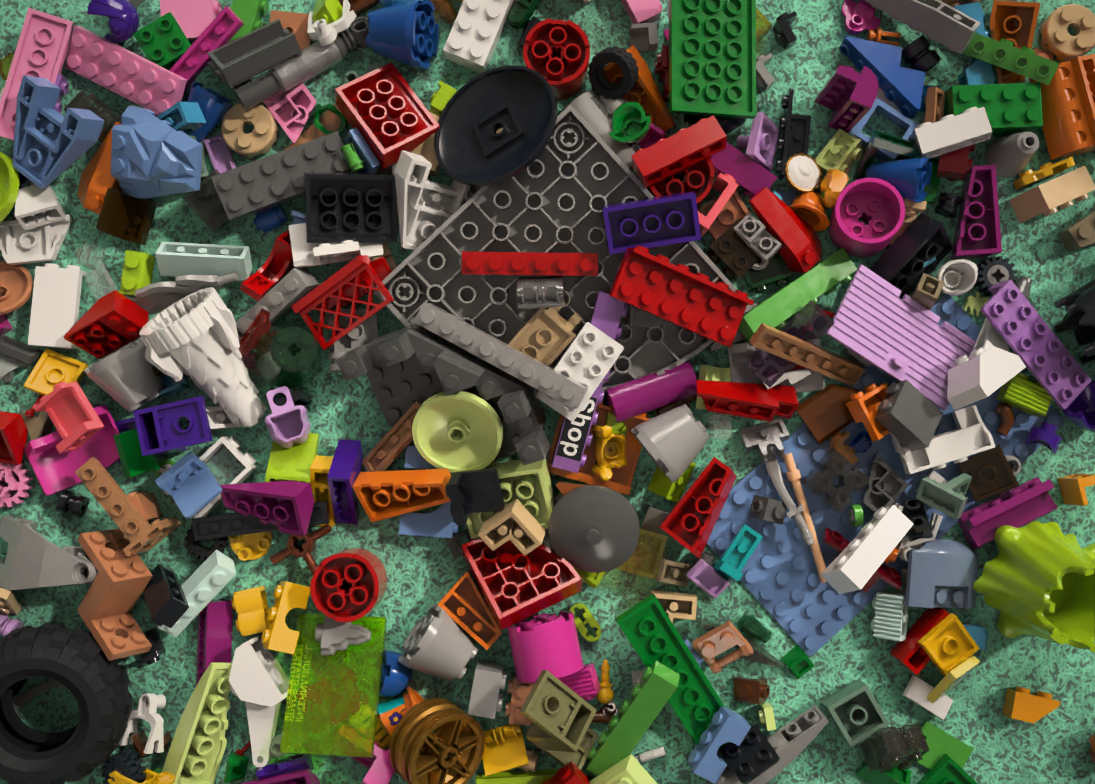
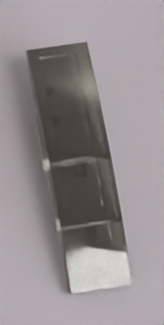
M701 617L698 618L697 622L699 629L707 631L722 625ZM742 634L751 645L753 654L747 657L744 655L741 658L778 668L783 667V664L765 648Z

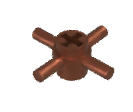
M326 524L312 533L307 532L305 536L291 534L287 541V548L271 556V562L275 565L290 555L303 557L312 575H314L318 565L311 553L316 547V540L332 531L330 525ZM304 539L306 543L302 544L303 550L297 545V540Z

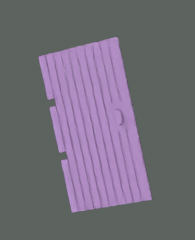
M860 264L826 334L900 382L907 379L934 405L942 410H946L949 404L947 399L948 370L955 366L954 361L964 355L970 357L976 341L946 321H943L941 326L938 325L940 320L938 315L907 294L901 300L898 298L901 290Z

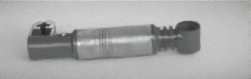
M355 18L348 30L346 29L344 33L340 32L339 35L337 34L336 39L328 45L322 46L317 41L302 49V55L298 57L293 55L291 59H285V62L269 69L267 73L258 78H250L236 86L233 84L234 88H232L234 95L244 109L248 110L279 92L285 93L291 88L307 81V79L309 80V78L320 74L325 69L327 70V68L335 66V64L345 59L348 52L351 53L353 50H357L358 47L368 48L366 44V37L369 34L368 18Z

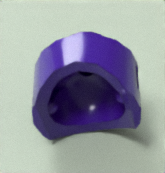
M1042 422L1040 428L1031 427L1025 444H1042L1052 454H1056L1062 438L1055 434L1057 426Z

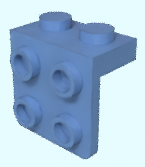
M191 451L155 480L158 487L172 496L187 519L192 518L222 493L220 484L206 463Z

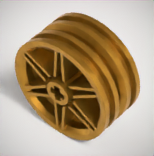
M444 698L427 699L412 707L397 724L389 745L390 763L394 771L409 784H466L476 772L483 757L485 747L484 733L482 727L474 718L451 701Z

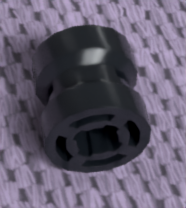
M66 490L57 502V510L62 513L69 512L73 517L81 518L86 512L89 498L75 496L74 492Z

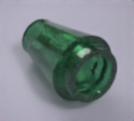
M744 614L738 621L737 629L740 630L742 635L762 641L763 643L769 641L771 631L753 615Z

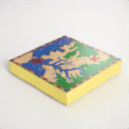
M971 656L951 670L927 695V699L933 704L953 690L980 661L975 656Z

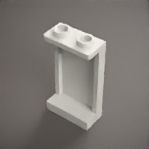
M45 263V267L36 266L28 345L80 350L79 347L64 339V335L78 322L82 277L88 276L87 272L80 270L81 267L67 265L65 269L59 268L57 264Z

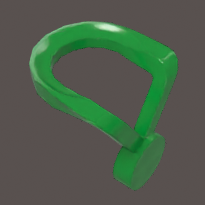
M317 104L314 107L311 115L315 118L314 125L317 129L327 135L336 131L341 134L346 127L345 117L332 104L325 106ZM326 110L338 115L341 120L340 127L335 131L327 130L319 122L320 114Z

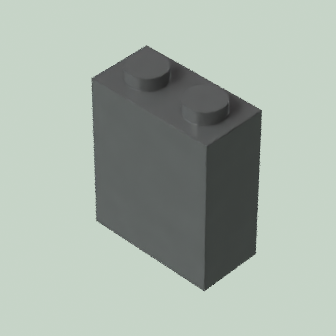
M907 379L892 383L886 390V396L878 407L879 410L875 419L909 450L916 451L929 447L943 412Z

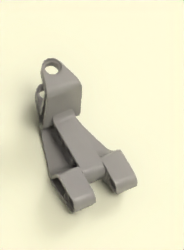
M1 516L0 537L9 543L6 558L0 559L1 588L10 591L93 583L98 570L82 547L64 546L62 549L36 532L38 522L20 517L19 519H13L14 516Z

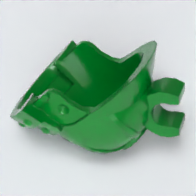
M637 102L623 103L613 113V132L608 134L619 143H639L649 131L651 116L646 117L644 109Z

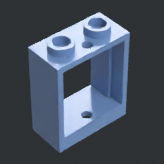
M876 97L872 108L848 132V134L861 139L862 148L865 150L870 138L863 134L861 130L874 110L905 129L901 138L912 141L914 138V129L918 124ZM878 148L874 157L882 162L895 161L898 154Z

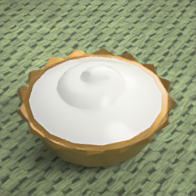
M802 152L799 154L794 153L792 157H789L787 163H785V179L788 185L794 190L805 193L813 192L814 189L819 188L823 173L820 171L821 166L817 164L816 159L811 158L810 154L805 155Z

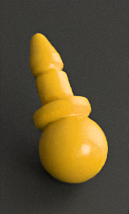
M604 659L601 667V690L596 694V698L600 703L607 704L612 701L614 693L611 689L613 683H609V663L607 659Z

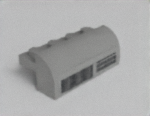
M593 90L585 92L574 99L570 104L629 170L633 171L631 155L641 148L637 143H619L612 139L608 133L613 132V114Z

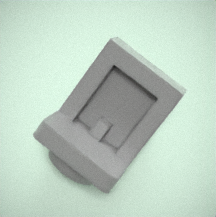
M771 53L765 57L762 54L756 58V87L761 88L764 92L770 89L775 82L765 67L773 58Z

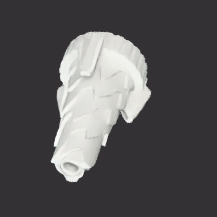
M204 288L180 299L154 316L140 330V339L146 346V360L164 374L172 377L175 382L182 379L183 373L187 376L189 375L200 389L205 390L214 404L218 403L233 424L251 427L257 424L258 420L264 415L267 408L257 395L259 390L250 379L248 370L241 359L242 355L238 349L240 345L233 313L230 309H227V306L214 288Z

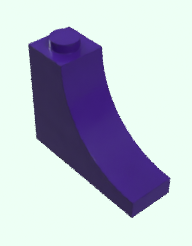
M339 439L327 476L336 523L358 524L359 521L358 497L352 488L360 473L363 460L362 444L359 440Z

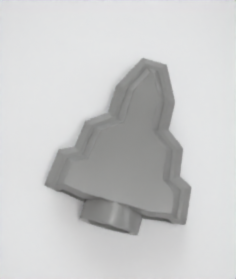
M325 616L324 623H318L316 626L315 640L321 642V655L327 656L334 655L336 651H344L350 645H360L370 641L372 632L362 625L352 624V622H338Z

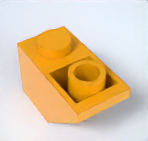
M1016 686L1015 690L1007 688L1002 714L1012 719L1035 723L1059 707L1060 701L1053 699L1052 694L1038 691L1036 695L1030 693V689Z

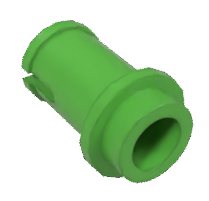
M353 143L340 148L349 165V171L357 173L365 168L363 166L364 161L360 160Z

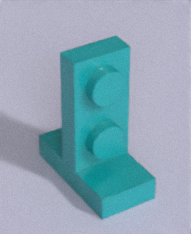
M743 524L720 560L715 561L716 563L712 568L727 580L739 582L743 576L741 570L763 536L746 524Z

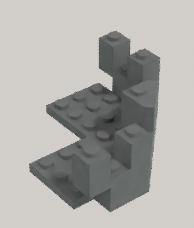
M418 324L379 336L369 344L350 350L336 360L345 381L367 375L389 427L395 425L416 401L424 403L431 396L441 392L449 395L463 391L474 394L489 403L501 420L503 440L495 459L518 452L524 466L545 459L550 449V444L542 427L546 420V415L540 400L536 397L537 392L534 387L437 334L424 329V327Z

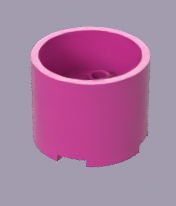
M862 178L850 183L840 193L829 217L828 233L831 241L839 249L844 248L847 254L856 258L871 257L880 253L888 246L904 221L905 205L903 198L893 185L878 178Z
M572 611L559 612L560 615L557 616L555 613L540 614L534 616L532 620H521L517 622L516 626L511 625L507 627L516 676L519 682H536L542 670H548L556 678H561L583 669L584 665Z

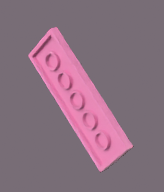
M28 8L0 100V137L14 141L17 95L24 75L47 78L55 84L57 75L61 74L75 25L74 22Z
M74 25L65 68L153 111L157 115L177 102L182 101L187 79L81 26Z

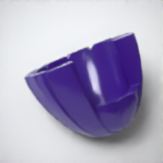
M91 0L92 2H89L88 14L109 17V25L113 34H106L105 39L115 44L132 38L134 33L137 32L140 21L139 15L135 7L127 0Z
M1095 380L1091 381L1066 409H1062L1065 416L1071 422L1090 432H1095Z

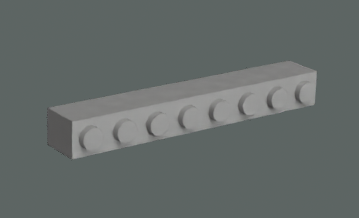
M423 302L414 320L416 324L573 409L579 407L588 390L586 386L431 303Z

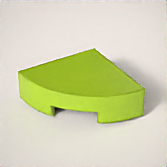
M607 411L605 425L612 427V434H624L626 436L627 430L623 420L617 422L613 413Z

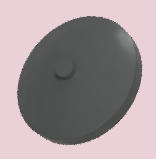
M586 485L570 490L557 501L549 519L548 532L556 553L573 567L587 572H605L621 566L632 556L638 544L640 525L635 509L623 495L604 486Z

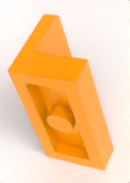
M1077 473L1057 478L1064 504L1088 505L1084 487L1095 485V474Z

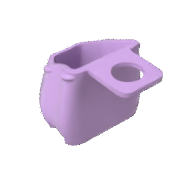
M286 386L268 391L266 396L273 414L265 418V425L270 432L272 440L284 448H290L295 443H305L311 429L306 407L302 405L294 406L290 391ZM275 394H285L287 402L283 406H277L273 402Z

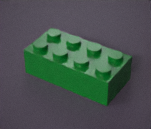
M1040 82L954 85L945 92L944 117L951 114L954 116L963 114L965 110L972 107H977V109L984 107L992 129V135H1007L1020 132L1033 133L1043 127Z

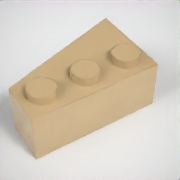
M1084 165L1038 185L1009 200L1019 223H1023L1040 214H1044L1045 217L1058 211V206L1062 210L1073 205L1072 200H1075L1077 203L1088 198V193L1095 190V184Z

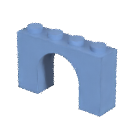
M408 445L406 447L405 468L438 469L421 456L416 446ZM451 502L443 503L439 509L433 512L413 511L400 515L399 534L453 538L454 533H458L459 525H456L455 517L451 515Z

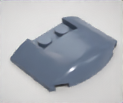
M946 539L926 541L921 543L922 547L920 549L912 548L909 551L906 606L923 608H976L977 592L974 590L973 584L978 579L979 554L961 542Z

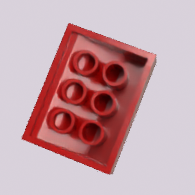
M392 62L335 88L336 106L352 128L357 127L379 161L382 169L397 163L402 150L411 153L440 129V125Z

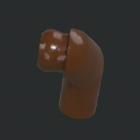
M999 403L995 411L1002 416V421L996 432L1007 437L1015 421L1013 409L1009 404Z

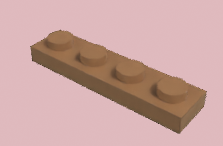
M416 401L362 460L368 472L385 471L413 440V420L418 409L423 404L422 402Z

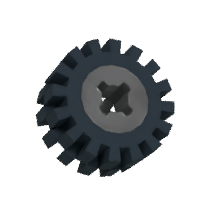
M993 256L977 265L978 276L974 284L975 287H979L978 292H983L984 296L992 297L993 295L988 289L993 284L1012 280L1013 283L1017 281L1018 277H1014V274L1018 273L1017 269H1012L1015 266L1014 263L1009 264L1010 260L1008 258L1003 259V256Z

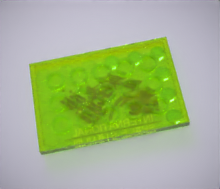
M298 614L296 631L300 633L292 658L280 753L373 758L387 618L363 616L358 620L351 621L352 624L362 625L371 631V640L360 645H350L344 651H336L334 655L322 656L321 642L315 640V631L318 623H324L326 615Z

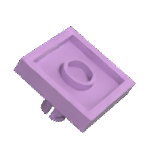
M757 112V116L753 118L750 136H738L737 147L739 149H747L746 155L766 170L772 171L780 130L763 112Z

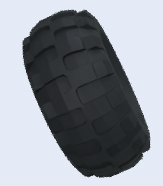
M44 623L40 627L28 625L12 630L9 634L0 638V779L9 782V784H64L66 781L68 783L71 781L76 782L91 774L116 749L127 728L128 718L132 712V695L128 690L130 680L125 667L122 664L118 665L116 660L109 661L97 641L92 638L93 635L80 628L69 630L66 629L64 624ZM30 677H46L60 682L72 692L79 708L78 724L69 730L58 733H44L30 728L18 717L13 707L12 693L15 683Z

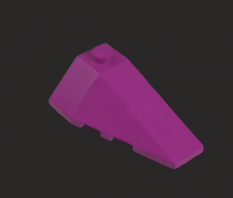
M275 481L221 485V497L225 507L245 516L251 514L258 517L260 522L265 525L268 523L279 527L278 530L283 533L300 536L307 534L314 506L310 483Z

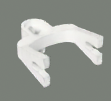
M343 0L342 17L328 25L325 19L314 23L312 20L313 11L309 13L307 33L312 41L318 40L322 46L328 45L336 39L337 33L350 27L357 16L353 10L349 11L351 5L348 0Z
M894 502L893 505L902 512L904 506ZM932 512L930 520L932 538H920L910 542L909 537L904 535L897 545L896 549L899 550L897 556L903 561H908L909 556H906L908 551L912 548L918 550V547H922L921 543L935 540L943 516Z
M154 693L141 695L138 709L132 710L128 718L127 728L118 745H127L130 733L129 744L133 745L132 736L138 733V720L143 719L151 725L144 754L153 753L155 741V752H164V720L156 713L157 709L165 707L166 698L164 695H155Z

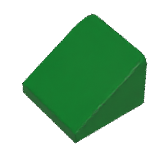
M798 645L781 658L797 680L814 667L812 661Z

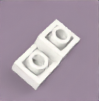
M912 675L903 696L944 720L953 700L944 695L932 704L927 699V695L934 687Z

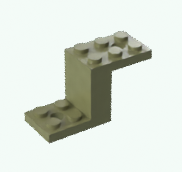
M542 670L520 710L523 715L533 722L525 737L562 766H566L572 761L580 770L582 769L598 737V734L589 728L597 710L548 670Z

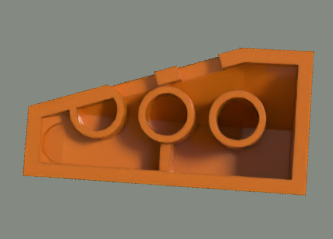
M994 0L989 22L991 38L1000 41L1001 38L1014 43V47L1022 49L1023 46L1032 48L1040 3ZM996 66L998 84L1025 82L1024 76Z
M632 45L626 51L630 52L636 60L639 77L632 90L621 98L628 102L639 103L644 109L646 117L651 116V123L665 132L674 126L675 122L646 62L635 46ZM610 62L604 67V75L609 82L619 83L622 80L623 72L618 64Z
M112 128L82 172L77 191L83 207L99 215L108 188H115L123 192L119 186L120 182L111 175Z

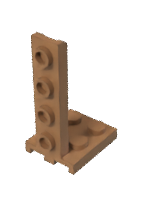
M92 457L75 471L76 475L131 542L123 549L127 557L148 552L182 524L177 517L157 519L149 524L95 457Z

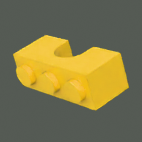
M280 581V584L276 585L273 595L276 598L275 603L269 609L267 617L270 620L269 625L263 631L261 638L263 648L294 654L300 632L289 629L285 623V617L293 608L306 609L310 587L287 581Z

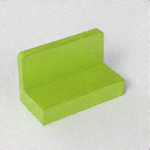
M692 462L682 476L674 483L657 466L647 489L678 503L696 464Z

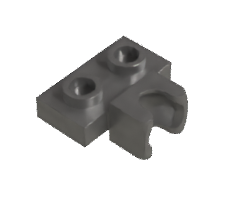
M782 417L771 422L767 421L740 430V436L746 451L758 449L764 464L768 463L767 455L770 452L776 453L779 459L784 458L785 453L782 441L789 440V433Z

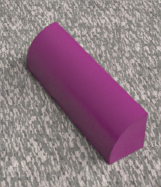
M689 361L671 370H664L665 373L658 376L657 372L607 389V403L616 421L620 422L696 395L695 383L697 379Z
M212 599L198 614L196 686L211 662L231 663L233 618L231 600Z

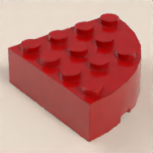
M481 538L461 545L463 558L501 630L582 591V579L573 566L543 544L525 556L511 540H508L494 551Z

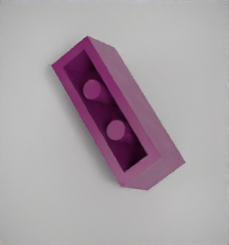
M726 143V149L710 156L714 166V174L717 176L719 173L731 175L736 180L735 183L746 190L744 194L750 199L763 187L770 189L778 178L729 143Z

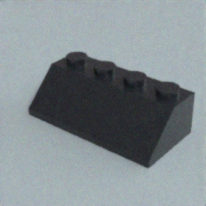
M921 213L869 269L901 290L898 298L902 300L905 294L909 296L914 291L923 273L929 274L953 247L942 222ZM936 257V261H934L932 264L923 267L924 262Z

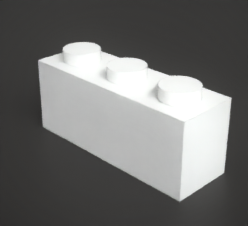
M972 107L965 110L963 114L956 116L953 114L947 115L938 122L932 124L931 122H926L914 130V139L920 158H932L989 140L992 135V129L984 107L978 109L977 107Z

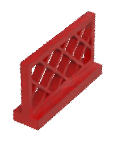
M368 255L357 256L291 306L296 314L299 313L323 350L331 347L394 301L370 265L372 261ZM366 270L371 276L370 286L360 284L361 274ZM346 285L354 286L353 298L343 296ZM359 287L369 289L368 301L358 300ZM374 290L381 291L386 300L380 304L373 303ZM330 297L337 298L336 311L326 309L327 299ZM342 300L352 301L351 314L341 312ZM357 303L367 305L364 316L355 315ZM312 310L321 311L319 323L313 322L308 313ZM326 312L335 314L334 326L324 324ZM340 315L350 317L349 327L346 329L338 327ZM323 327L333 329L332 339L328 342L322 336Z

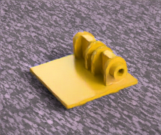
M506 724L483 731L485 747L482 760L485 776L529 764L521 725Z

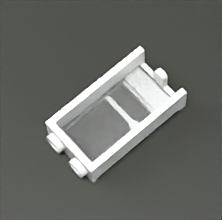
M222 436L200 457L206 463L220 486L225 484H241L258 468L254 464L256 460L248 452L244 454L239 448L241 444L232 436L230 438ZM221 494L194 515V518L206 517L222 502Z

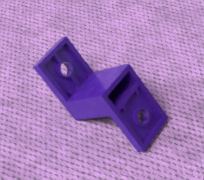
M204 396L133 411V418L115 421L120 433L137 429L142 456L162 457L187 451L186 447L213 441ZM183 417L188 418L190 422L186 430H182L180 420Z

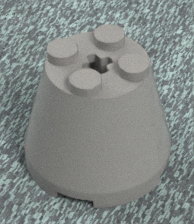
M141 336L84 369L86 375L129 412L140 407L146 401V398L148 401H151L160 395V391L165 390L161 375L156 376L153 373V365L145 358L146 346L141 341Z
M686 404L642 422L631 429L639 443L642 444L652 460L672 483L682 476L710 438L706 432L707 429L699 420L696 421L692 411Z
M435 603L428 608L427 612H429V615L424 616L420 621L418 620L401 647L404 653L403 656L400 655L398 657V662L408 668L447 681H452L455 678L460 680L466 672L467 668L465 665L469 659L472 660L478 648L475 647V643L447 612Z

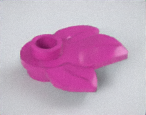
M853 0L844 1L841 12L846 18L845 30L849 34L857 35L864 30H875L879 27L881 20L873 16L875 8L870 3L861 0L858 4Z

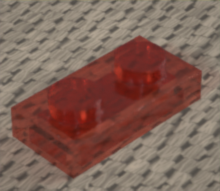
M261 309L243 334L239 342L241 354L247 356L252 349L255 350L259 345L262 334L268 333L271 327L270 312Z

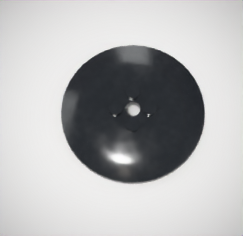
M502 66L488 70L471 79L453 95L438 120L440 129L435 132L434 149L442 169L457 182L469 186L498 184L525 170L541 154L553 134L557 120V101L553 89L541 74L523 66ZM503 128L499 134H496L498 129Z

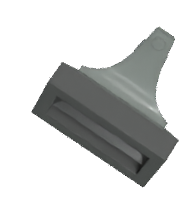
M5 335L0 336V381L12 382L16 369L38 361L43 354V350Z

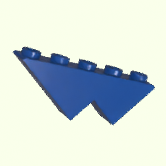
M845 36L839 47L840 52L847 56L859 71L864 66L871 69L876 75L878 86L885 93V97L893 102L903 115L913 119L920 110L925 72L900 67L903 47Z

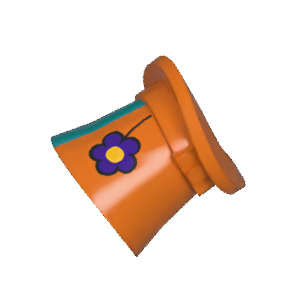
M409 685L405 687L407 692L403 693L402 696L378 704L379 716L391 735L401 718L412 707L425 700Z

